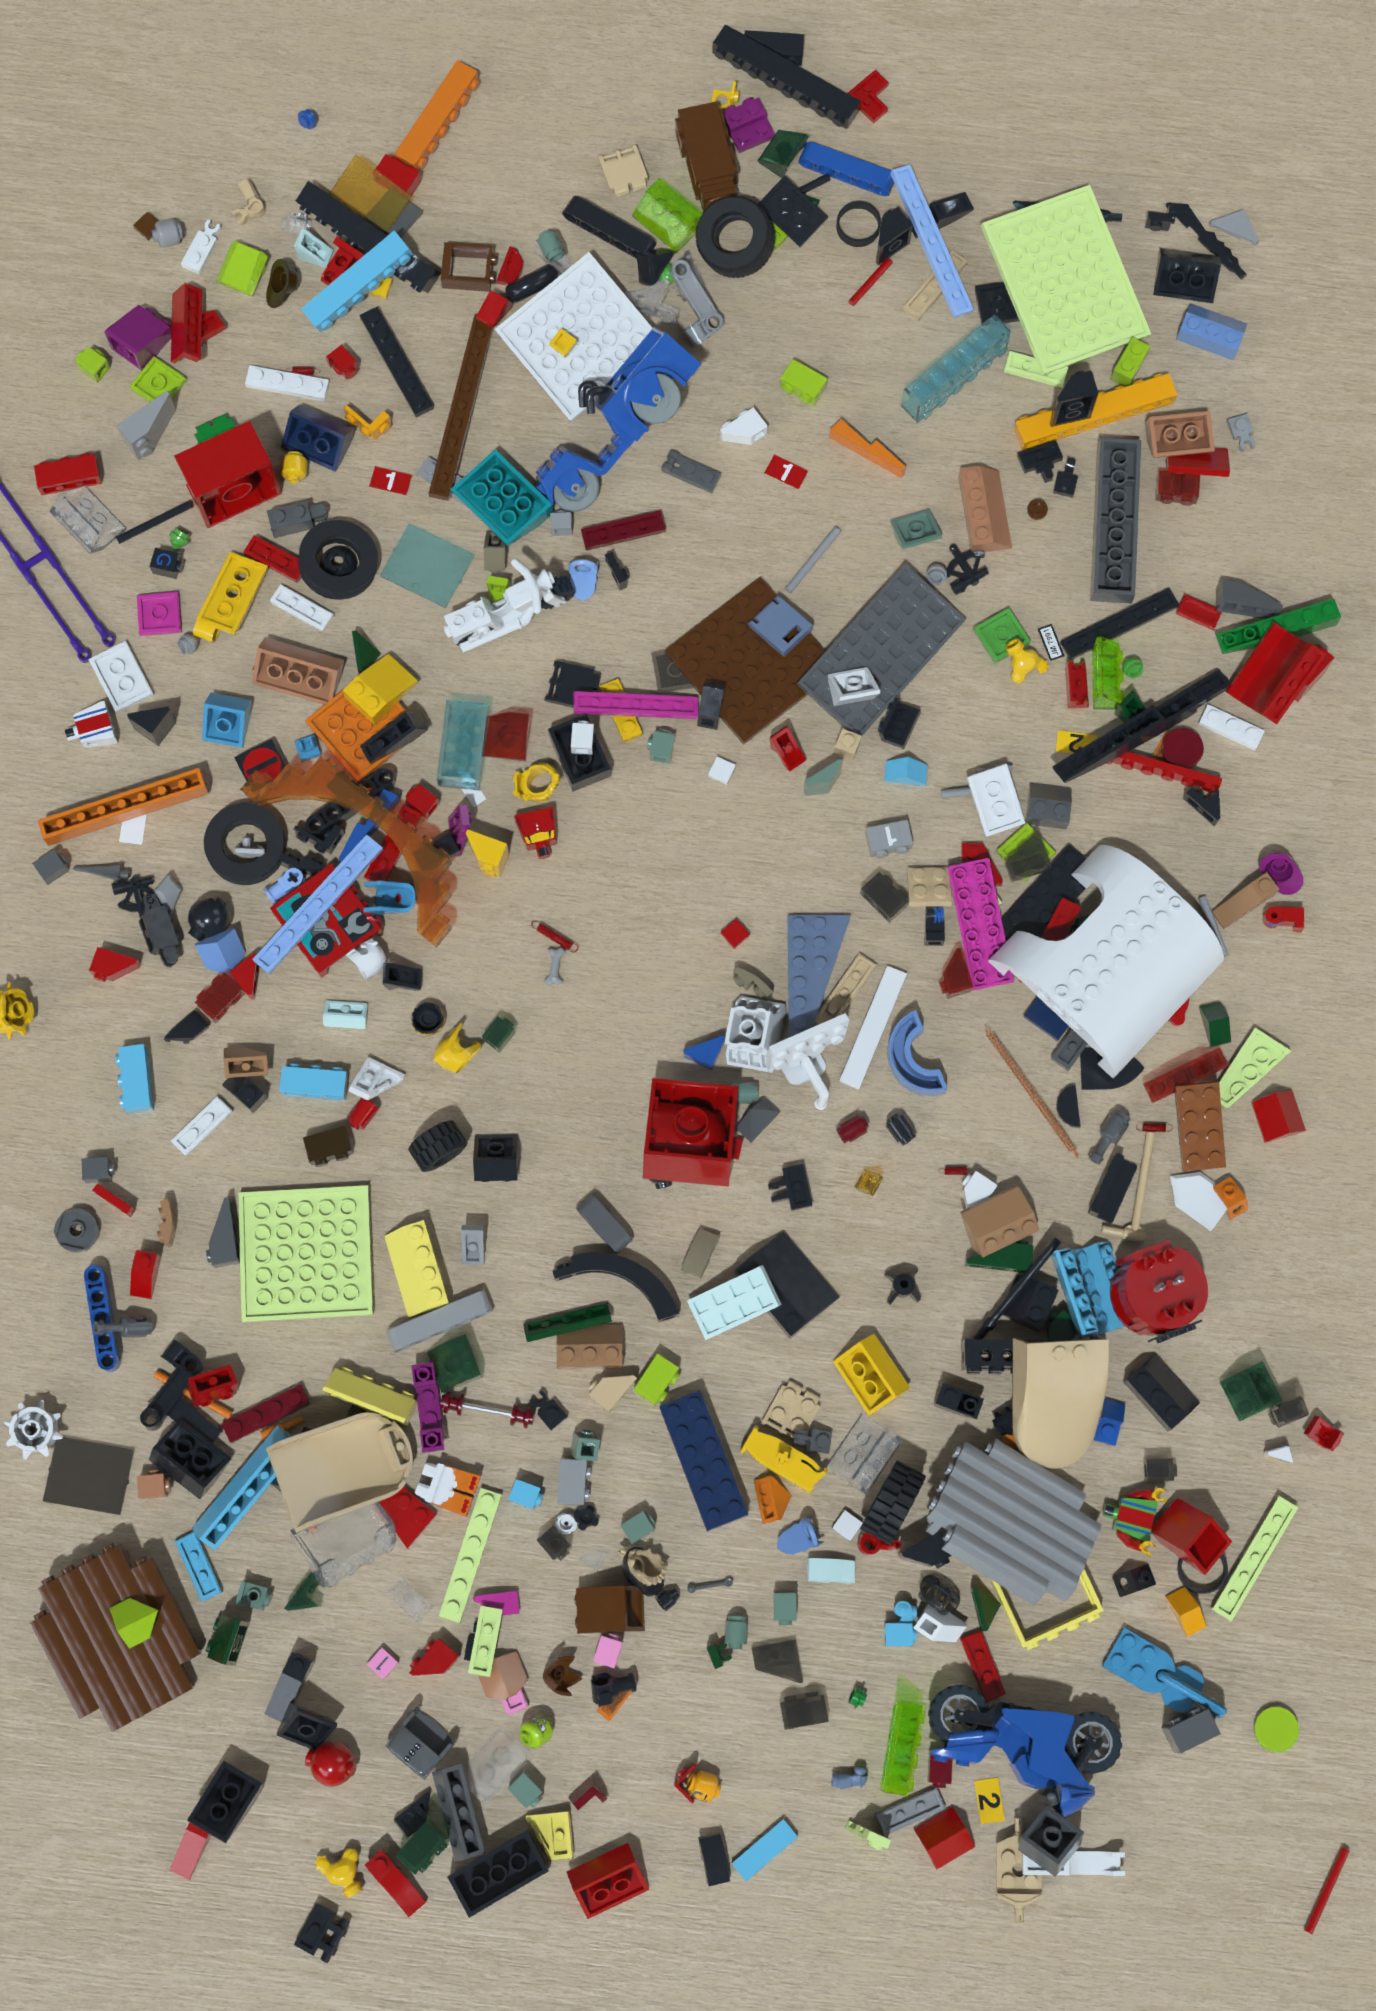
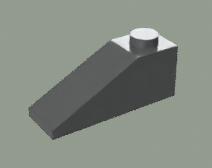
M1222 579L1216 590V611L1267 619L1279 615L1283 609L1282 604L1243 582Z
M229 1197L223 1200L209 1241V1250H206L207 1261L214 1268L240 1264L232 1200Z

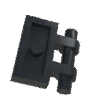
M316 1903L294 1945L312 1956L315 1955L318 1948L323 1950L324 1952L320 1959L328 1963L330 1958L335 1956L338 1950L336 1947L341 1938L346 1936L348 1932L346 1929L350 1921L342 1917L339 1925L333 1923L337 1913ZM329 1929L334 1934L329 1943H325L322 1940Z

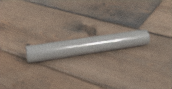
M1203 896L1198 899L1207 924L1217 937L1225 957L1228 955L1207 897Z

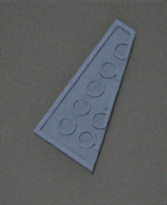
M787 915L789 1037L814 1027L851 915Z

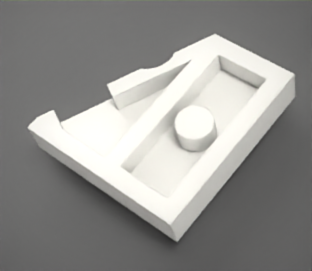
M368 1057L352 1082L349 1092L370 1100L401 1083L405 1074Z

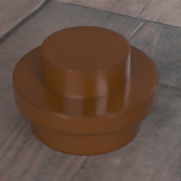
M1033 500L1027 507L1028 515L1034 520L1043 519L1048 512V507L1042 500Z

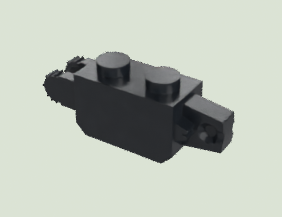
M155 894L143 896L141 901L144 913L139 920V925L149 953L160 955L164 966L171 968L179 958L176 948L180 942L179 934L172 925V914L170 911H167L165 905H160Z

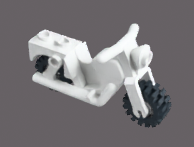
M512 559L511 565L524 576L525 580L506 589L505 593H503L504 599L491 604L488 599L480 597V601H471L466 604V607L445 615L446 625L443 626L447 638L452 637L455 645H459L464 653L521 629L530 623L534 613L539 614L541 612V607L542 609H552L554 606L560 607V604H565L566 601H569L574 596L575 590L567 576L553 578L551 572H546L545 569L537 576L531 573L518 559Z

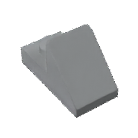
M462 1225V1265H484V1225Z

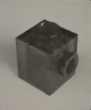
M554 1526L537 1539L538 1543L554 1561L557 1559L562 1561L570 1554L568 1549L571 1546Z

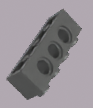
M462 1764L433 1771L432 1775L455 1861L466 1860L484 1854L485 1851Z

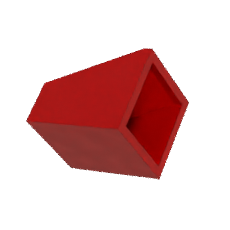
M1179 1498L1175 1499L1151 1529V1533L1160 1544L1203 1575L1208 1573L1232 1543V1540L1211 1516Z

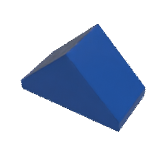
M720 1036L684 1049L683 1055L686 1059L712 1070L724 1046L725 1038Z

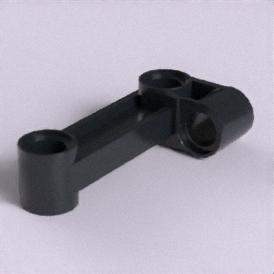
M173 1339L160 1357L172 1364L176 1370L140 1415L141 1423L150 1431H156L162 1426L164 1420L188 1390V1378L199 1375L203 1371V1364L200 1359L175 1339ZM190 1362H197V1367L194 1370H187V1365ZM152 1414L157 1416L153 1424H147L148 1416Z

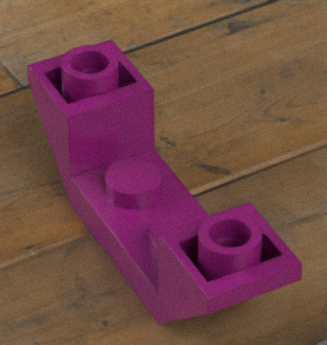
M434 1363L411 1365L417 1396L422 1453L445 1450L442 1414Z

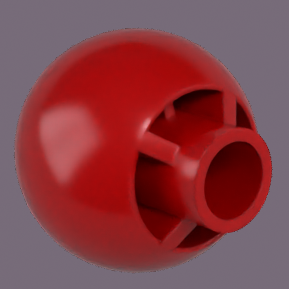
M338 1741L322 1743L316 1750L311 1748L305 1759V1765L310 1767L314 1779L327 1787H336L344 1784L355 1774L357 1768L350 1748Z

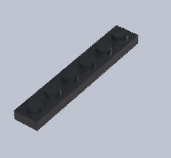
M378 307L359 315L414 416L417 418L433 410V404Z

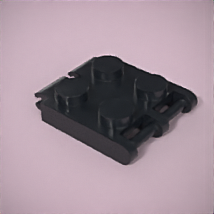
M554 661L553 666L555 668L552 678L549 679L550 687L544 701L573 708L574 691L593 692L590 689L597 690L600 675L595 674L594 669ZM561 668L558 679H556L558 669ZM554 685H555V686H556V689H555L554 697H552V692H553Z

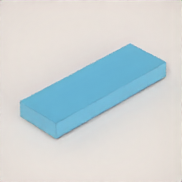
M195 1532L174 1541L201 1602L222 1593L223 1591Z
M782 1819L734 1860L732 1865L743 1879L747 1881L798 1836L786 1821Z

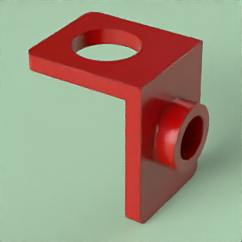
M695 1762L689 1769L685 1766L676 1775L679 1780L674 1784L692 1804L695 1800L679 1784L697 1766Z

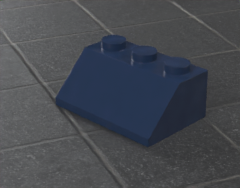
M299 404L289 413L281 448L289 452H300L306 459L336 472L350 447L355 428Z

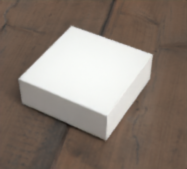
M716 757L708 777L727 785L736 765Z
M845 1510L832 1529L848 1541H851L861 1527L862 1522Z

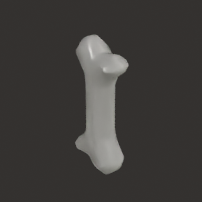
M559 947L556 950L549 948L547 952L552 958L550 974L545 978L544 982L547 986L553 983L560 985L563 982L559 978L558 971L560 959L565 954V950L563 947Z

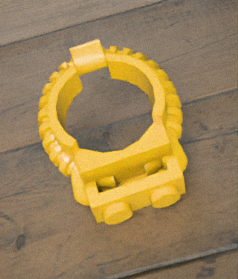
M537 763L523 773L520 771L514 772L513 782L515 788L513 789V794L518 799H524L525 801H548L550 795H553V792H555L556 785L560 783V774H557L555 768L548 763ZM549 772L551 783L548 788L543 792L533 793L531 785L534 778Z

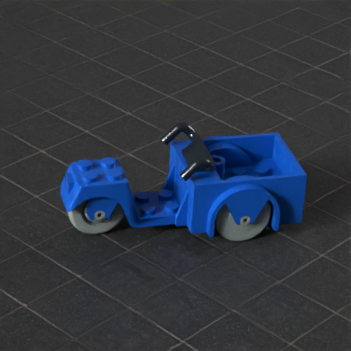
M653 327L606 385L598 380H588L582 382L578 387L579 407H587V414H595V407L602 412L614 433L610 440L612 443L607 449L604 447L597 455L599 459L597 461L591 460L563 446L559 449L555 448L549 456L551 458L546 465L543 463L536 471L538 474L536 476L538 481L535 485L536 488L545 495L553 506L554 500L559 507L567 511L578 512L591 506L599 492V481L596 475H605L634 441H638L645 432H648L649 428L644 425V421L659 424L668 421L676 414L680 406L681 395L677 384L672 378H675L685 387L687 385L686 382L699 368L701 363L666 332Z

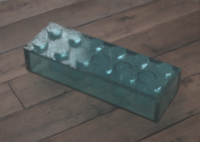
M994 314L907 386L903 391L901 407L917 423L922 419H928L937 406L939 408L947 402L949 396L958 394L967 381L969 383L977 377L979 371L988 369L997 356L1000 358L1007 352V346L1010 342V329Z

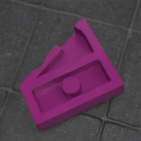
M459 805L448 817L449 832L461 852L455 856L462 855L467 838L466 831L467 829L469 830L472 822L471 812H468L467 805Z

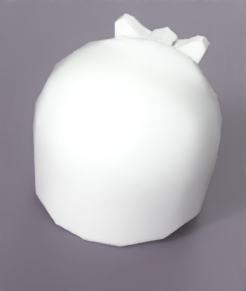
M373 937L363 942L358 949H353L346 954L357 965L365 980L380 973L383 970V963L386 962L384 951L378 945V942L374 941Z

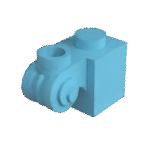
M900 1601L894 1606L895 1615L900 1617L899 1622L885 1623V1646L911 1647L913 1642H917V1630L913 1628L912 1619H917V1607L910 1605L907 1601Z

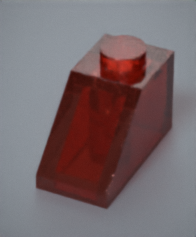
M961 948L956 949L939 982L942 994H946L947 999L970 993L973 989Z

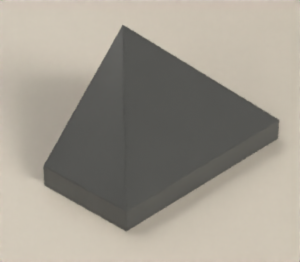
M763 1098L748 1111L736 1127V1130L752 1143L776 1118L780 1111L766 1098Z

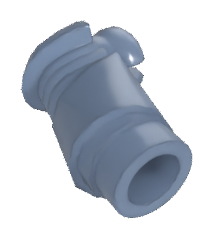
M856 1766L854 1773L832 1774V1787L840 1788V1790L854 1786L862 1788L868 1779L866 1768L864 1766Z

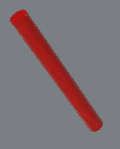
M1341 1847L1304 1931L1313 1934L1348 1857L1349 1850Z

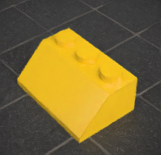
M875 1334L861 1340L833 1361L868 1416H871L910 1389V1386Z

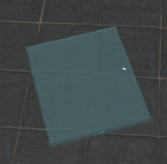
M408 524L398 544L393 549V553L381 572L380 577L446 608L458 585L462 582V578L472 562L474 554Z

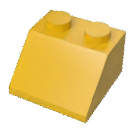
M467 829L468 844L480 870L488 877H501L509 857L507 843Z

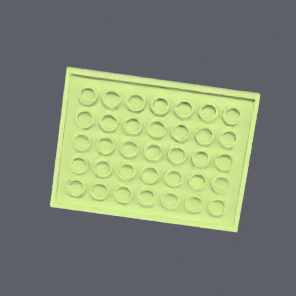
M1090 185L983 222L980 225L1042 376L1127 345L1132 337L1140 340L1151 335Z

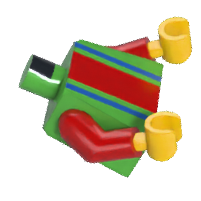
M1157 1488L1156 1490L1139 1489L1129 1492L1124 1498L1119 1499L1118 1506L1106 1503L1103 1510L1104 1517L1114 1519L1112 1529L1116 1531L1117 1537L1126 1547L1142 1551L1149 1557L1153 1556V1554L1147 1552L1148 1547L1153 1546L1156 1548V1545L1149 1541L1157 1504L1158 1501H1167V1499L1160 1498L1161 1492H1168V1490Z

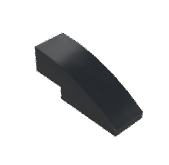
M966 192L930 203L929 205L938 229L955 222L974 210ZM912 227V232L915 238H918L914 227Z

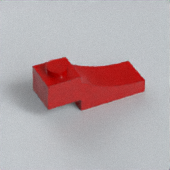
M384 1849L364 1864L408 1917L427 1902Z

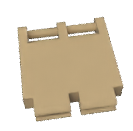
M633 144L631 148L621 151L617 149L615 153L602 156V154L598 155V160L610 193L614 192L616 197L630 193V186L633 192L647 188L646 181H648V176L636 144ZM633 151V153L621 156L622 154ZM612 157H616L615 159H611V160H608V161H605V162H604V160H606V159H609V158H612Z
M789 1381L786 1387L784 1385L781 1386L761 1424H767L778 1430L779 1434H785L792 1438V1433L785 1429L788 1428L793 1432L795 1430L807 1431L821 1407L817 1405L820 1397L808 1390L804 1396H801L800 1393L803 1387ZM770 1418V1419L774 1420L775 1422L781 1424L782 1427L776 1425L775 1423L769 1421L768 1419Z

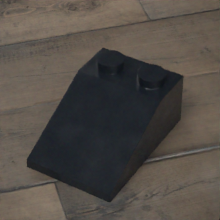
M223 1761L187 1821L226 1844L263 1790V1784Z

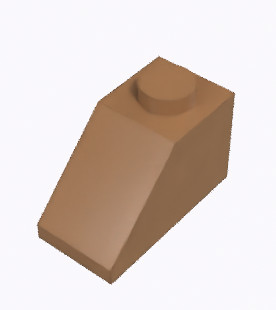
M248 1047L224 1048L225 1078L268 1075L267 1054Z

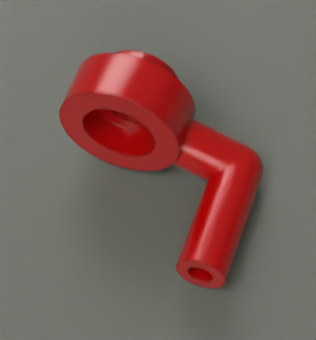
M864 1533L859 1537L857 1545L862 1554L873 1555L879 1550L892 1551L899 1549L902 1543L900 1540H894L888 1545L869 1533ZM866 1540L870 1542V1548L865 1546Z

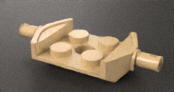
M1015 1818V1832H1013V1835L996 1842V1896L1013 1905L1015 1908V1923H1019V1916L1020 1923H1024L1025 1906L1043 1898L1042 1875L1015 1876L1012 1871L1016 1863L1022 1864V1853L1018 1851L1020 1839L1024 1834V1818H1020V1825L1019 1818Z

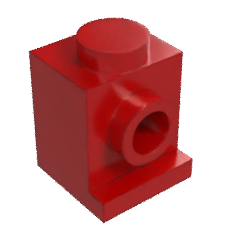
M342 344L326 356L328 366L332 367L339 376L342 374L347 380L357 374L359 370L357 361Z

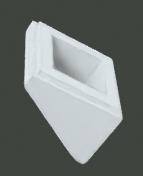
M1287 1446L1264 1451V1456L1285 1463H1293L1290 1449Z

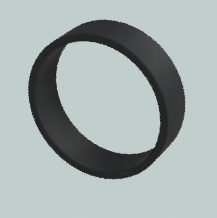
M854 201L846 204L837 216L836 230L838 236L844 243L853 247H864L876 240L880 232V214L874 206L867 202ZM852 209H864L876 218L878 228L872 236L866 239H852L841 230L839 225L841 217Z
M1223 1554L1220 1556L1223 1564V1576L1219 1584L1211 1590L1200 1591L1194 1589L1186 1582L1182 1573L1183 1560L1179 1558L1177 1565L1179 1579L1187 1589L1194 1593L1206 1594L1214 1592L1226 1581L1228 1575L1226 1558Z

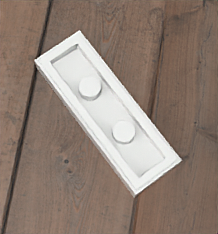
M281 584L270 600V603L322 633L334 617L333 613Z
M217 1096L171 1142L187 1157L233 1111Z

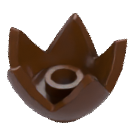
M575 1656L556 1658L545 1668L543 1680L553 1692L563 1696H572L567 1688L582 1680L580 1675L569 1668Z

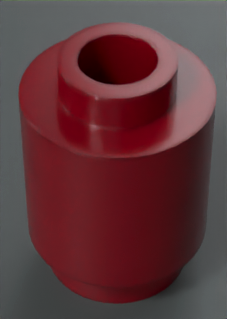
M856 1114L839 1124L840 1127L836 1131L844 1144L848 1141L851 1143L866 1134V1128L869 1125L863 1115L859 1117Z

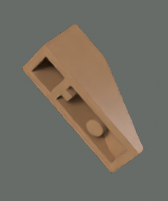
M1266 872L1213 910L1212 913L1221 927L1225 929L1275 896L1279 888Z

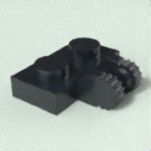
M803 1164L782 1168L784 1180L768 1184L769 1190H776L785 1186L787 1190L786 1194L771 1197L772 1203L789 1199L791 1211L813 1206Z

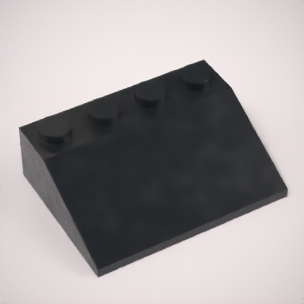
M784 1231L734 1270V1274L738 1277L761 1265L764 1266L782 1304L767 1311V1313L789 1339L794 1337L840 1298Z

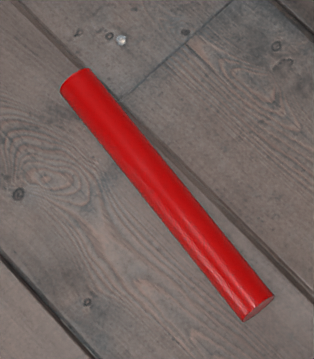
M886 258L848 300L850 305L855 306L893 264L891 259Z

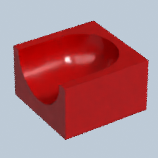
M250 421L174 455L187 482V489L207 529L282 494L271 461Z
M652 1078L643 1156V1179L729 1187L738 1086Z

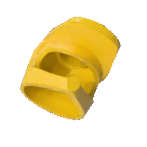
M461 1022L437 1045L433 1055V1062L455 1074L461 1071L482 1048V1045L477 1041L473 1042L472 1046L468 1048L460 1046L461 1038L458 1037V1034L463 1026Z

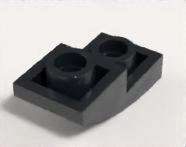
M282 853L278 859L280 865L287 869H299L303 874L316 875L324 869L323 863L315 857L310 859L304 856L300 863V859L295 855Z
M720 1832L698 1837L708 1886L730 1882L728 1864Z

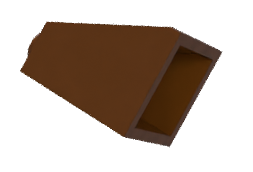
M637 1586L576 1588L574 1602L577 1606V1616L575 1619L577 1634L645 1631L644 1596Z

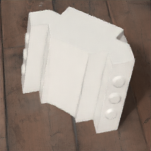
M744 996L738 998L735 1008H731L724 1043L727 1045V1065L773 1073L774 1070L768 1071L765 1062L769 1046L780 1042L781 1034L784 1030L783 1019L787 1015L785 1004Z

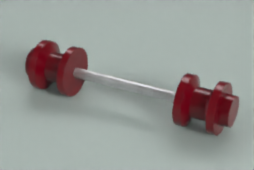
M447 1392L441 1398L440 1408H443V1413L446 1414L449 1410H454L457 1412V1416H461L463 1408L510 1416V1426H514L516 1422L523 1423L526 1429L528 1425H533L535 1412H532V1407L529 1406L526 1410H521L518 1408V1404H514L512 1412L465 1404L464 1394L456 1398L452 1397L451 1392Z

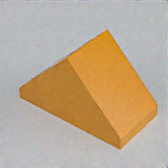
M1186 1587L1165 1597L1186 1637L1206 1627L1200 1606Z

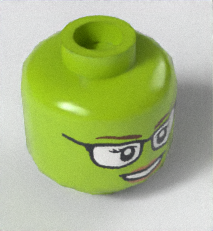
M541 1715L531 1717L522 1723L520 1727L522 1743L533 1749H537L550 1741L553 1735L551 1721Z

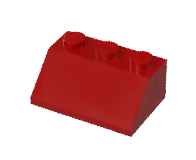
M629 1843L566 1872L587 1919L649 1890Z

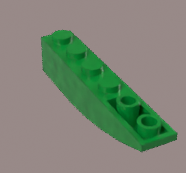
M1330 599L1218 633L1216 638L1222 654L1256 648L1274 622L1287 632L1299 637L1336 626L1341 619V615L1335 599Z

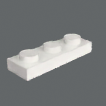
M1207 705L1198 724L1254 751L1257 749L1265 730L1211 705Z

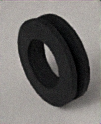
M330 520L314 526L304 536L299 548V572L305 584L320 596L335 600L355 597L364 592L375 577L378 562L377 548L371 536L358 525L343 520ZM329 544H344L352 548L357 554L359 565L350 575L342 577L332 576L324 572L318 565L317 554L320 549Z
M239 803L224 808L212 818L204 835V851L213 870L224 880L238 885H252L268 879L280 867L278 859L282 853L285 854L286 839L280 823L270 811L256 804ZM241 825H253L259 828L266 838L265 854L247 864L236 863L230 860L224 850V842L228 833Z

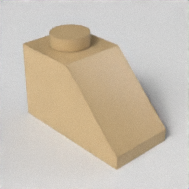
M632 1375L602 1378L600 1382L596 1380L588 1389L591 1391L589 1397L606 1412L610 1413L636 1383L637 1378Z

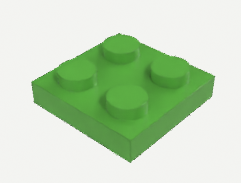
M1010 608L975 626L973 629L994 664L1009 656L1005 646L1011 640L1019 638L1024 643V647L1031 643Z

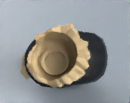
M628 1546L618 1551L619 1555L623 1557L622 1569L627 1581L632 1585H637L640 1591L648 1597L657 1595L664 1586V1573L667 1569V1564L661 1560V1556L658 1553H653L651 1548L644 1549L642 1547Z

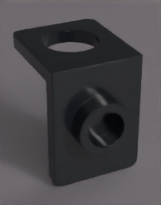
M1149 1564L1112 1577L1120 1597L1156 1585ZM1122 1578L1128 1581V1590L1122 1588L1120 1583Z

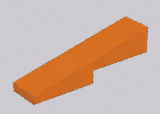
M842 419L830 429L829 438L900 478L905 475L906 466L877 440L870 445Z

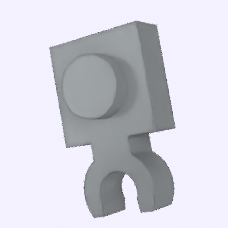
M1248 414L1228 419L1227 425L1233 441L1237 439L1240 441L1239 450L1244 452L1245 443L1250 445L1251 450L1254 449L1255 441L1252 437H1249L1253 435L1254 431Z

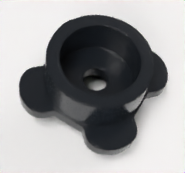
M591 1505L574 1512V1517L577 1518L579 1523L578 1528L582 1531L586 1530L589 1526H597L599 1523L598 1518L594 1514L595 1509Z

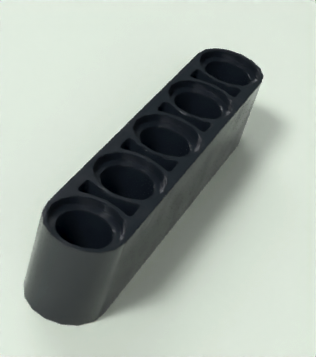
M573 196L562 212L568 221L636 259L637 254L653 250L656 246V242L648 235L578 196Z
M387 768L379 769L309 816L305 822L307 832L317 838H322L329 828L332 829L335 824L340 826L377 801L383 789L390 792L395 787L393 773ZM383 777L390 778V781L388 783H380V780ZM367 788L373 790L370 795L362 794L363 790ZM349 800L356 801L355 805L352 807L345 806L346 802ZM331 812L338 813V816L336 818H328V815ZM315 823L321 825L316 831L310 829Z

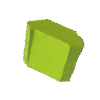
M236 240L232 241L216 282L252 297L258 288L260 276L264 275L267 270L265 263L268 256L262 251L243 245Z

